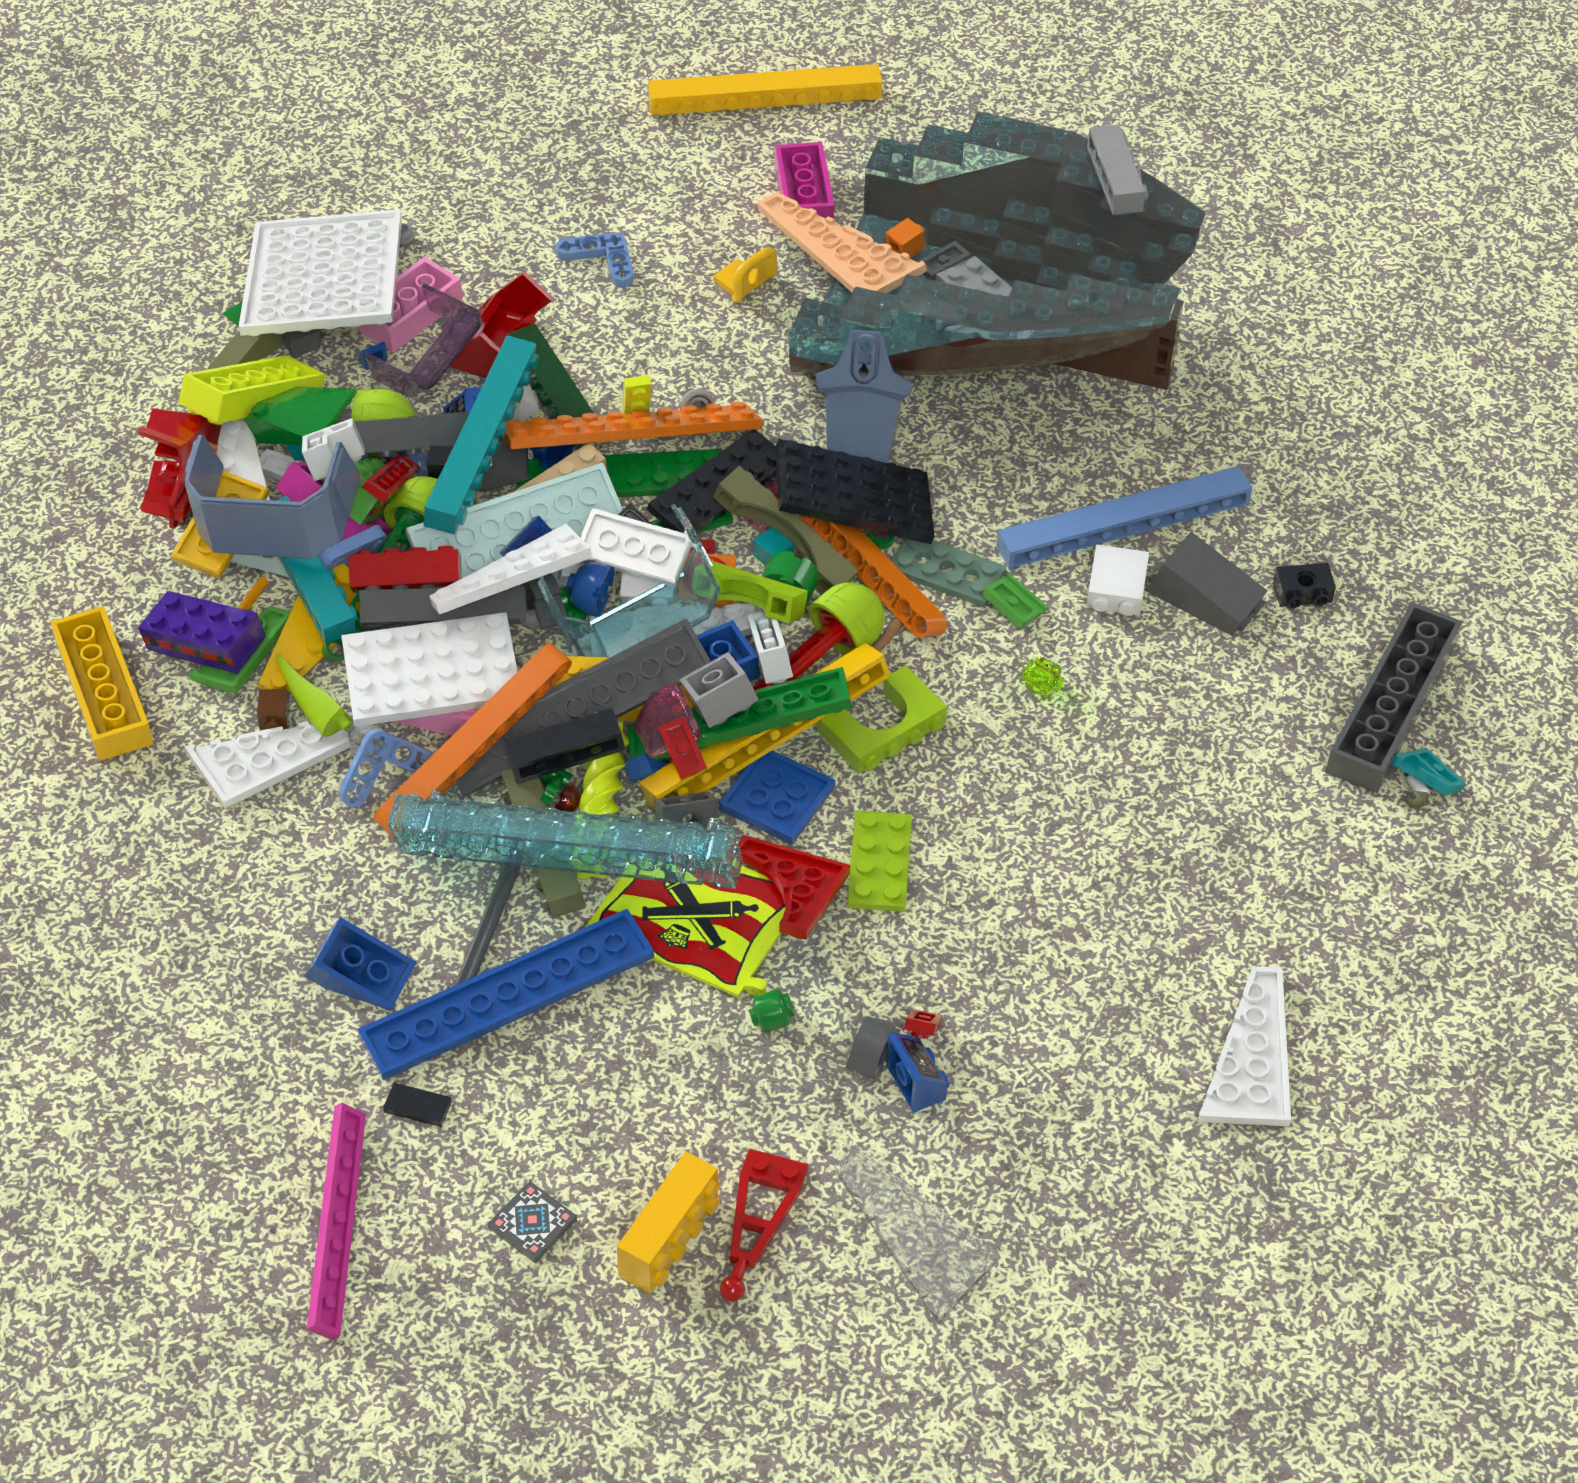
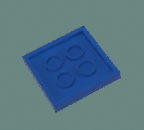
M772 750L745 768L719 802V810L793 845L834 790L836 780Z

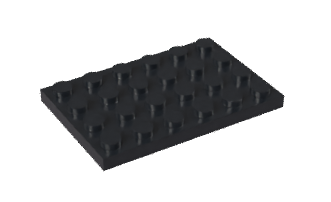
M778 438L775 449L779 511L932 544L935 534L927 472L917 468L911 469L894 463L880 462L868 457H858L842 451L836 452L823 449L820 446H810L794 440Z

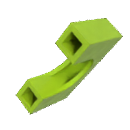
M906 665L891 673L890 677L884 680L883 694L904 715V719L898 725L883 730L871 729L860 724L846 709L839 713L827 714L818 721V733L858 774L864 770L871 771L875 769L881 760L888 756L890 758L895 757L903 747L910 743L912 745L917 744L925 734L932 730L934 732L940 730L946 723L947 706Z

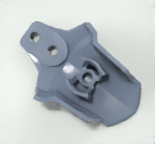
M853 330L849 334L847 344L837 365L815 374L818 388L826 395L827 450L842 451L849 455L868 457L876 461L888 463L897 432L901 403L904 398L910 395L915 381H909L893 372L886 350L885 338L881 332ZM867 341L871 347L864 348L861 343ZM863 364H866V368L869 370L868 373L864 374L859 371Z

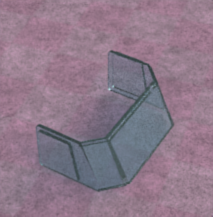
M675 504L671 505L692 547V551L683 572L680 574L676 587L661 583L595 619L585 621L564 616L544 577H539L540 581L537 584L567 641L573 642L580 656L612 657L685 618L688 619L691 627L709 619L720 593V588L710 570V567L713 565L681 507L677 508Z

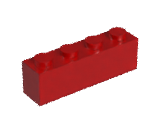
M448 545L439 546L438 550L428 551L424 547L411 548L410 552H399V549H385L383 553L372 554V551L369 550L356 551V555H348L349 587L353 593H359V590H365L367 586H380L381 590H391L393 586L406 585L409 586V589H420L421 585L431 584L436 585L437 588H444L462 579L461 554L458 549Z

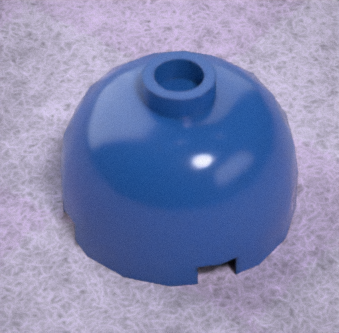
M594 561L579 567L576 574L571 573L566 588L570 589L572 604L579 611L589 616L599 617L605 609L610 596L607 592L609 586H613L615 568L608 564Z

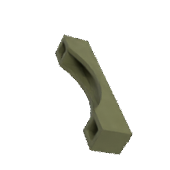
M739 465L718 485L713 498L732 515L752 518L774 528L794 544L802 558L803 556L816 566L819 572L816 589L822 594L835 585L852 583L859 571L854 567L853 563L839 554L832 544L822 539L810 525L805 524L795 514L779 511L778 499L769 489H766L755 480L750 472L745 471Z

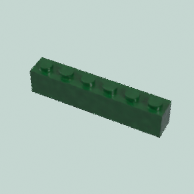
M536 324L508 333V336L536 343L535 354L539 355L536 369H531L529 384L532 391L535 390L537 392V398L541 407L546 406L550 420L557 419V416L569 415L572 418L582 417L586 413H594Z

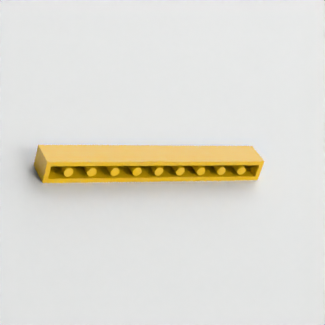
M872 64L648 81V98L651 115L661 116L678 113L688 114L719 110L733 111L746 108L758 109L760 107L851 102L856 100L882 99V78L879 65Z
M867 643L860 645L815 673L818 674L843 667L851 701L890 677L884 654ZM826 715L699 749L707 770L684 780H680L675 766L671 762L639 782L645 801L655 810L654 799L706 792L820 721V718Z

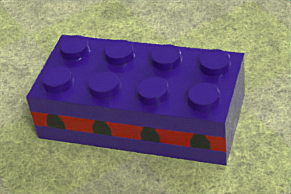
M167 591L138 627L146 648L151 651L235 674L239 673L266 637L259 616L255 612L172 591Z

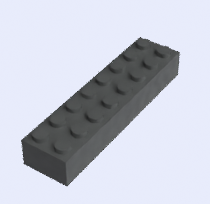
M1411 602L1330 751L1326 773L1373 792H1379L1393 766L1391 764L1396 754H1399L1457 644L1463 621Z

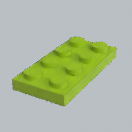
M855 810L847 908L905 912L912 814Z

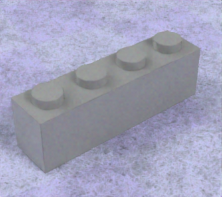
M1119 124L1089 128L1087 149L1112 214L1142 212L1144 200L1148 199V189L1146 185L1142 184L1140 168L1135 166L1134 153L1129 151L1126 134L1122 133Z

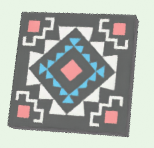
M529 1181L488 1223V1228L536 1264L577 1221V1215Z

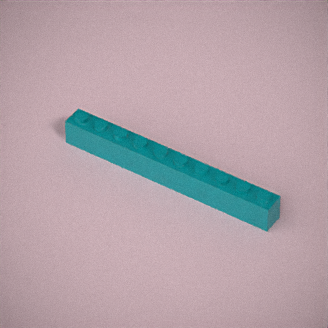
M506 336L426 503L424 511L425 527L455 535L459 525H464L467 517L466 509L473 506L476 496L475 490H480L484 479L483 473L484 471L488 472L490 469L491 455L497 454L500 445L499 438L500 436H505L508 427L507 421L508 419L512 420L514 417L515 403L521 402L524 392L523 386H528L531 378V369L535 370L537 367L539 355L535 354L536 343Z

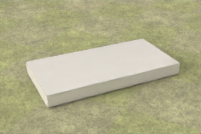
M594 508L590 512L580 537L591 548L593 555L592 558L584 560V562L595 561L613 566L616 571L673 587L677 585L694 541L693 536Z

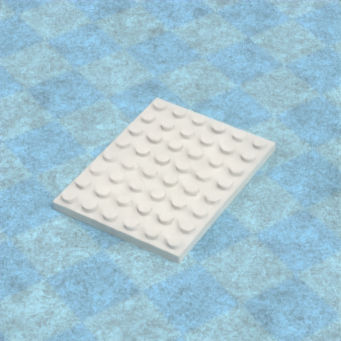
M401 209L256 222L239 321L240 336H258L267 333L283 334L290 331L307 332L312 329L323 328L331 330L336 327H359L368 324L384 325L393 322L402 226Z

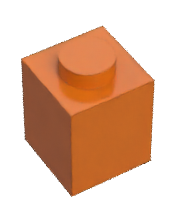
M909 218L885 232L886 244L890 245L892 250L899 254L905 252L911 258L925 249L924 229Z

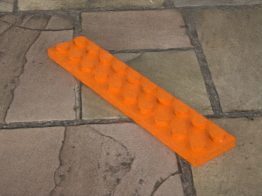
M737 401L732 402L728 406L711 403L703 408L686 405L682 406V409L677 410L661 407L657 411L652 412L636 409L632 413L627 414L611 411L607 415L601 416L594 413H586L582 417L572 418L569 415L557 416V419L547 420L544 417H535L531 421L526 422L512 419L507 421L506 434L501 438L510 449L762 429V418L746 403Z

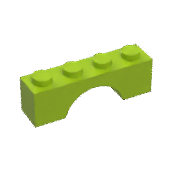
M714 561L697 568L693 594L716 601L736 600L756 605L765 611L766 617L786 623H791L804 616L808 590Z

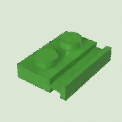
M1010 573L1004 579L1001 578L986 587L982 594L986 600L1019 629L1036 620L1048 608L1046 604Z

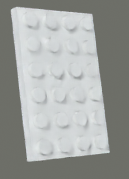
M507 612L341 635L354 727L480 709L517 673Z

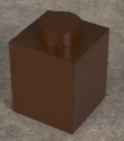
M287 689L259 690L257 719L260 731L283 726V730L288 729L290 702Z

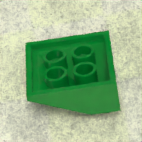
M294 387L257 402L244 421L258 443L302 445L303 436L334 425L357 391L351 388Z

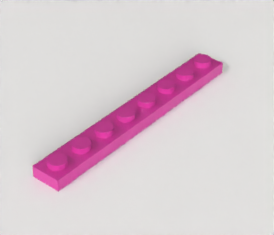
M344 1103L334 1107L307 1330L328 1339H336L341 1333L366 1119L365 1113Z

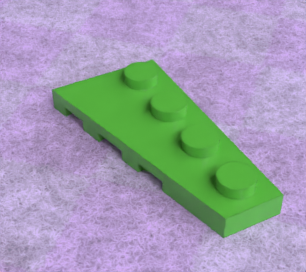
M269 606L258 615L266 637L238 674L203 666L200 670L195 668L188 674L190 680L208 687L237 694L277 643L290 615V611Z

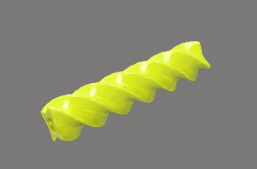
M618 723L626 747L629 745V739L623 734V724ZM621 752L587 762V770L583 780V793L579 802V816L575 824V838L571 847L570 862L578 879L608 877L601 865L612 857V853L607 848L605 842L616 834V830L611 825L609 819L620 811V807L615 802L613 796L624 788V785L617 776V773L625 768L624 763L626 760L622 757Z

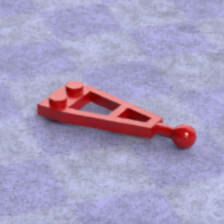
M749 1148L740 1172L730 1250V1262L734 1263L731 1275L723 1279L720 1284V1294L725 1300L735 1302L743 1297L745 1285L742 1279L746 1268H755L801 1193L809 1164ZM749 1182L787 1192L770 1221L745 1214ZM743 1229L761 1233L751 1252L740 1250Z

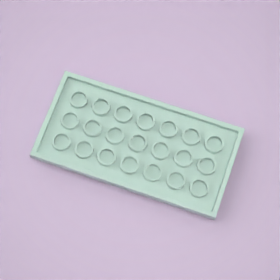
M602 462L468 507L466 509L467 517L463 526L459 525L455 535L425 527L424 522L406 528L405 532L412 548L424 547L428 551L438 550L439 546L448 545L458 549L461 554L462 578L504 557L507 553L521 548L564 524H567L581 537L592 508L616 515L623 509ZM558 570L551 573V574L555 577L556 580H557ZM559 584L560 588H566L565 584Z

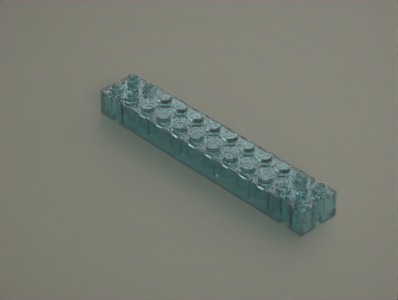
M433 790L428 801H424L417 794H396L387 823L392 835L397 836L396 843L401 853L424 856V853H432L437 858L694 885L710 882L714 887L733 889L737 887L743 862L740 846H737L738 839L735 829L726 825H720V820L717 818L709 819L707 829H703V826L697 822L679 823L668 819L649 820L639 816H631L630 818L619 817L610 813L599 815L589 814L580 810L569 812L560 811L556 808H531L527 805L509 806L498 802H491L490 804L479 803L470 799L462 801L449 800L442 797L440 791Z

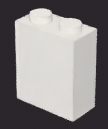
M1096 544L1086 608H1092L1098 612H1119L1126 616L1140 615L1149 552Z

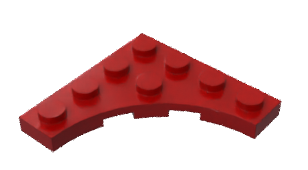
M744 835L733 849L732 860L758 870L776 885L785 902V912L779 923V932L807 940L849 877L851 868L849 864Z

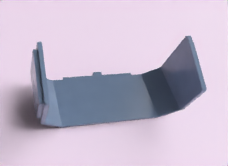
M198 435L197 440H194L185 469V486L197 531L214 553L256 555L263 558H315L325 549L342 540L361 477L359 470L342 442H336L324 487L302 502L215 497L224 466L204 435Z

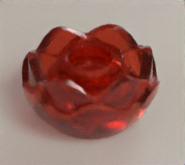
M565 785L566 789L560 793V800L554 806L553 813L557 814L556 816L559 818L572 817L578 807L581 794L574 785Z

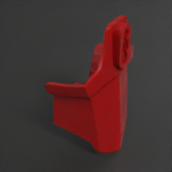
M152 408L147 426L139 427L138 434L158 441L155 456L171 458L175 461L154 460L148 488L140 505L142 512L169 519V527L175 529L178 524H184L191 511L185 486V469L194 440H197L198 435H204L209 443L218 445L222 425L212 424L208 422V418L202 415Z

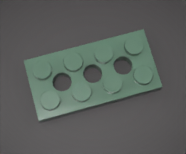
M904 539L891 560L910 581L982 607H986L989 602L982 596L984 589L1003 578L1007 567L933 540L932 544ZM924 557L929 561L921 564L916 559ZM943 566L952 567L954 570H951L949 572H943L940 570V568ZM975 575L978 579L968 581L964 577Z

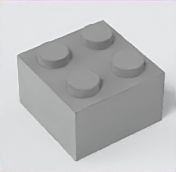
M729 652L680 679L693 707L709 728L724 723L728 717L739 711L747 710L753 703L759 700L746 673Z

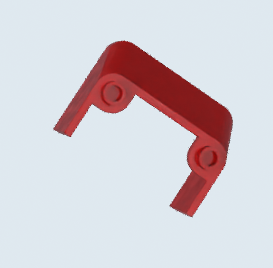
M525 271L482 304L446 355L444 361L451 368L487 378L508 333L533 325L537 320L535 317L537 312L552 302L554 298Z

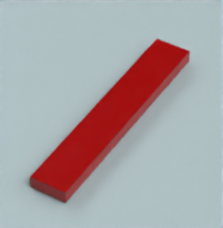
M400 453L368 478L362 488L385 503L401 489L407 480L416 477L422 468Z

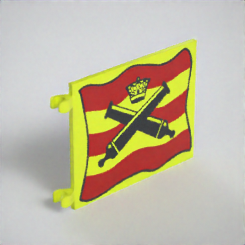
M655 829L585 927L628 909L654 950L655 958L651 960L737 998L740 997L744 990L755 997L766 993L767 982L753 976L782 934L779 932V923L785 912V902L779 889L768 877L683 840L667 842L663 840Z

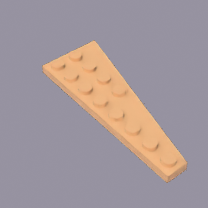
M778 192L757 202L758 210L865 305L927 272L926 263L923 261L918 263L910 259V255L905 252L899 254L893 251L892 247L886 243L878 244L873 241L871 236L846 224L842 227L834 223V219L829 216L823 218L817 215V211L812 208L804 209L799 206L797 201Z

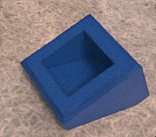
M383 341L360 352L358 361L365 370L387 362L386 344Z
M641 754L624 763L631 782L646 778L667 765L666 762L659 759L656 760L648 754Z

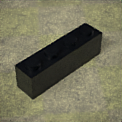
M613 708L504 741L517 784L625 751L622 733Z

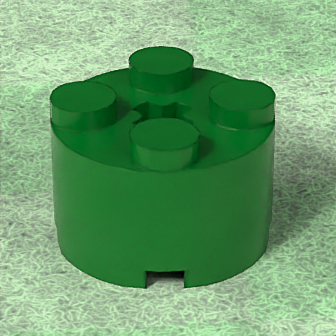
M781 551L773 554L762 577L808 590L806 609L818 583V569L806 557L803 556L802 560L794 557V552Z

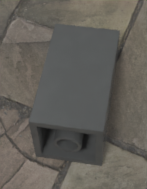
M1190 532L1163 563L1145 591L1232 636L1237 629L1243 631L1252 620L1249 617L1251 612L1256 615L1266 602L1262 598L1268 590L1194 533Z

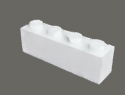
M765 611L747 615L766 684H780L785 682L787 678L793 677L786 645L778 621L766 617Z

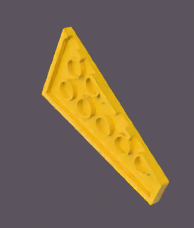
M341 564L332 568L335 574L334 582L336 585L341 584L347 598L345 602L349 606L356 593H353L349 587V568L345 564ZM299 595L257 686L260 690L287 689L288 693L290 692L277 660L278 654L303 678L324 658L322 648L325 642ZM357 602V603H356V609H357L359 612H360V602ZM330 643V651L337 645V643Z

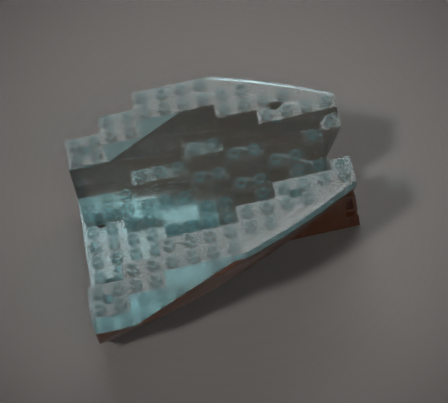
M977 111L968 133L928 124L919 145L879 137L865 167L864 211L856 230L871 236L873 241L878 244H885V232L909 218L915 224H919L925 231V249L910 259L918 261L956 241L971 254V258L976 256L1012 287L1009 297L930 280L922 274L918 277L906 274L903 284L888 293L857 286L851 292L834 277L823 302L808 298L804 299L789 332V363L791 372L817 374V372L835 367L842 356L851 331L864 330L881 332L884 335L886 350L893 372L900 376L974 373L1056 364L1167 390L1174 370V358L1179 337L1178 329L1181 324L1184 301L1177 299L1181 288L1165 283L1193 254L1206 213L1170 187L1140 169L1142 184L1146 185L1148 189V199L1144 200L1143 211L1113 215L1087 149L1088 139L1076 132L1061 128H1053L1038 123H1030ZM867 341L861 343L864 348L871 347ZM863 364L859 369L864 374L869 372L866 364Z

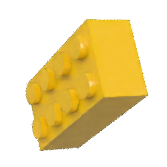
M685 1151L617 1245L619 1277L649 1294L653 1292L656 1286L662 1287L669 1276L670 1271L668 1269L672 1263H679L687 1249L685 1245L689 1239H696L703 1228L702 1221L706 1215H713L719 1206L718 1189L720 1183L718 1182L717 1167Z

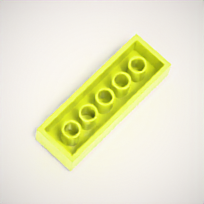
M288 355L187 373L183 377L178 404L188 408V411L193 414L208 418V422L212 424L222 425L227 421H240L242 418H246L257 402L294 387L323 388L326 374Z

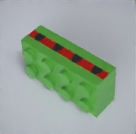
M374 457L354 461L361 477L349 517L362 525L384 518V508L390 502V499L383 503L362 488L366 480L385 466V464Z

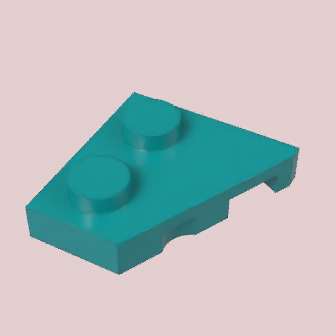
M1427 748L1396 754L1391 762L1395 767L1443 795L1461 792L1466 784Z

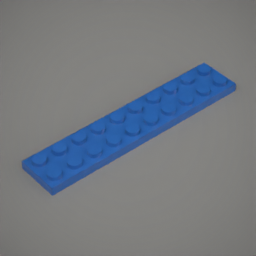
M625 909L358 1028V1034L382 1080H386L655 958L654 950L629 910Z

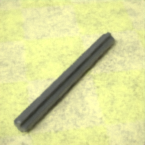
M511 849L506 857L455 985L478 974L524 861V853L521 850Z

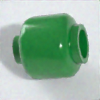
M774 989L754 997V1008L749 1009L753 1025H760L764 1032H771L788 1026L792 1021L791 1016L795 1015L789 994H783L779 989Z

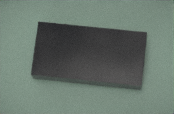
M393 1083L383 1106V1111L391 1115L442 1127L451 1106L452 1098Z

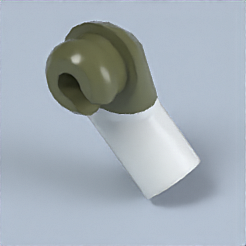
M1408 775L1406 781L1412 789L1411 794L1407 796L1408 805L1411 808L1420 809L1425 806L1430 796V790L1426 784Z

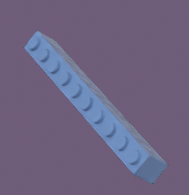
M1239 466L1223 469L1215 473L1152 488L1140 493L1081 507L1039 520H1032L1024 524L1006 527L998 530L997 548L1010 569L1092 547L1096 544H1103L1247 505L1250 503L1252 486Z

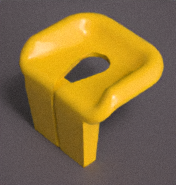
M765 247L744 262L736 259L713 275L714 282L732 295L734 303H738L743 297L752 292V289H756L765 281L777 275V253L773 248Z

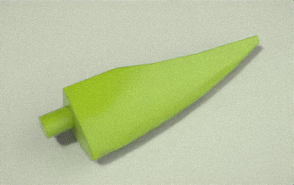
M279 654L277 655V660L290 692L315 729L323 737L331 736L341 729L349 732L353 728V723L351 722L353 718L327 692L300 676Z

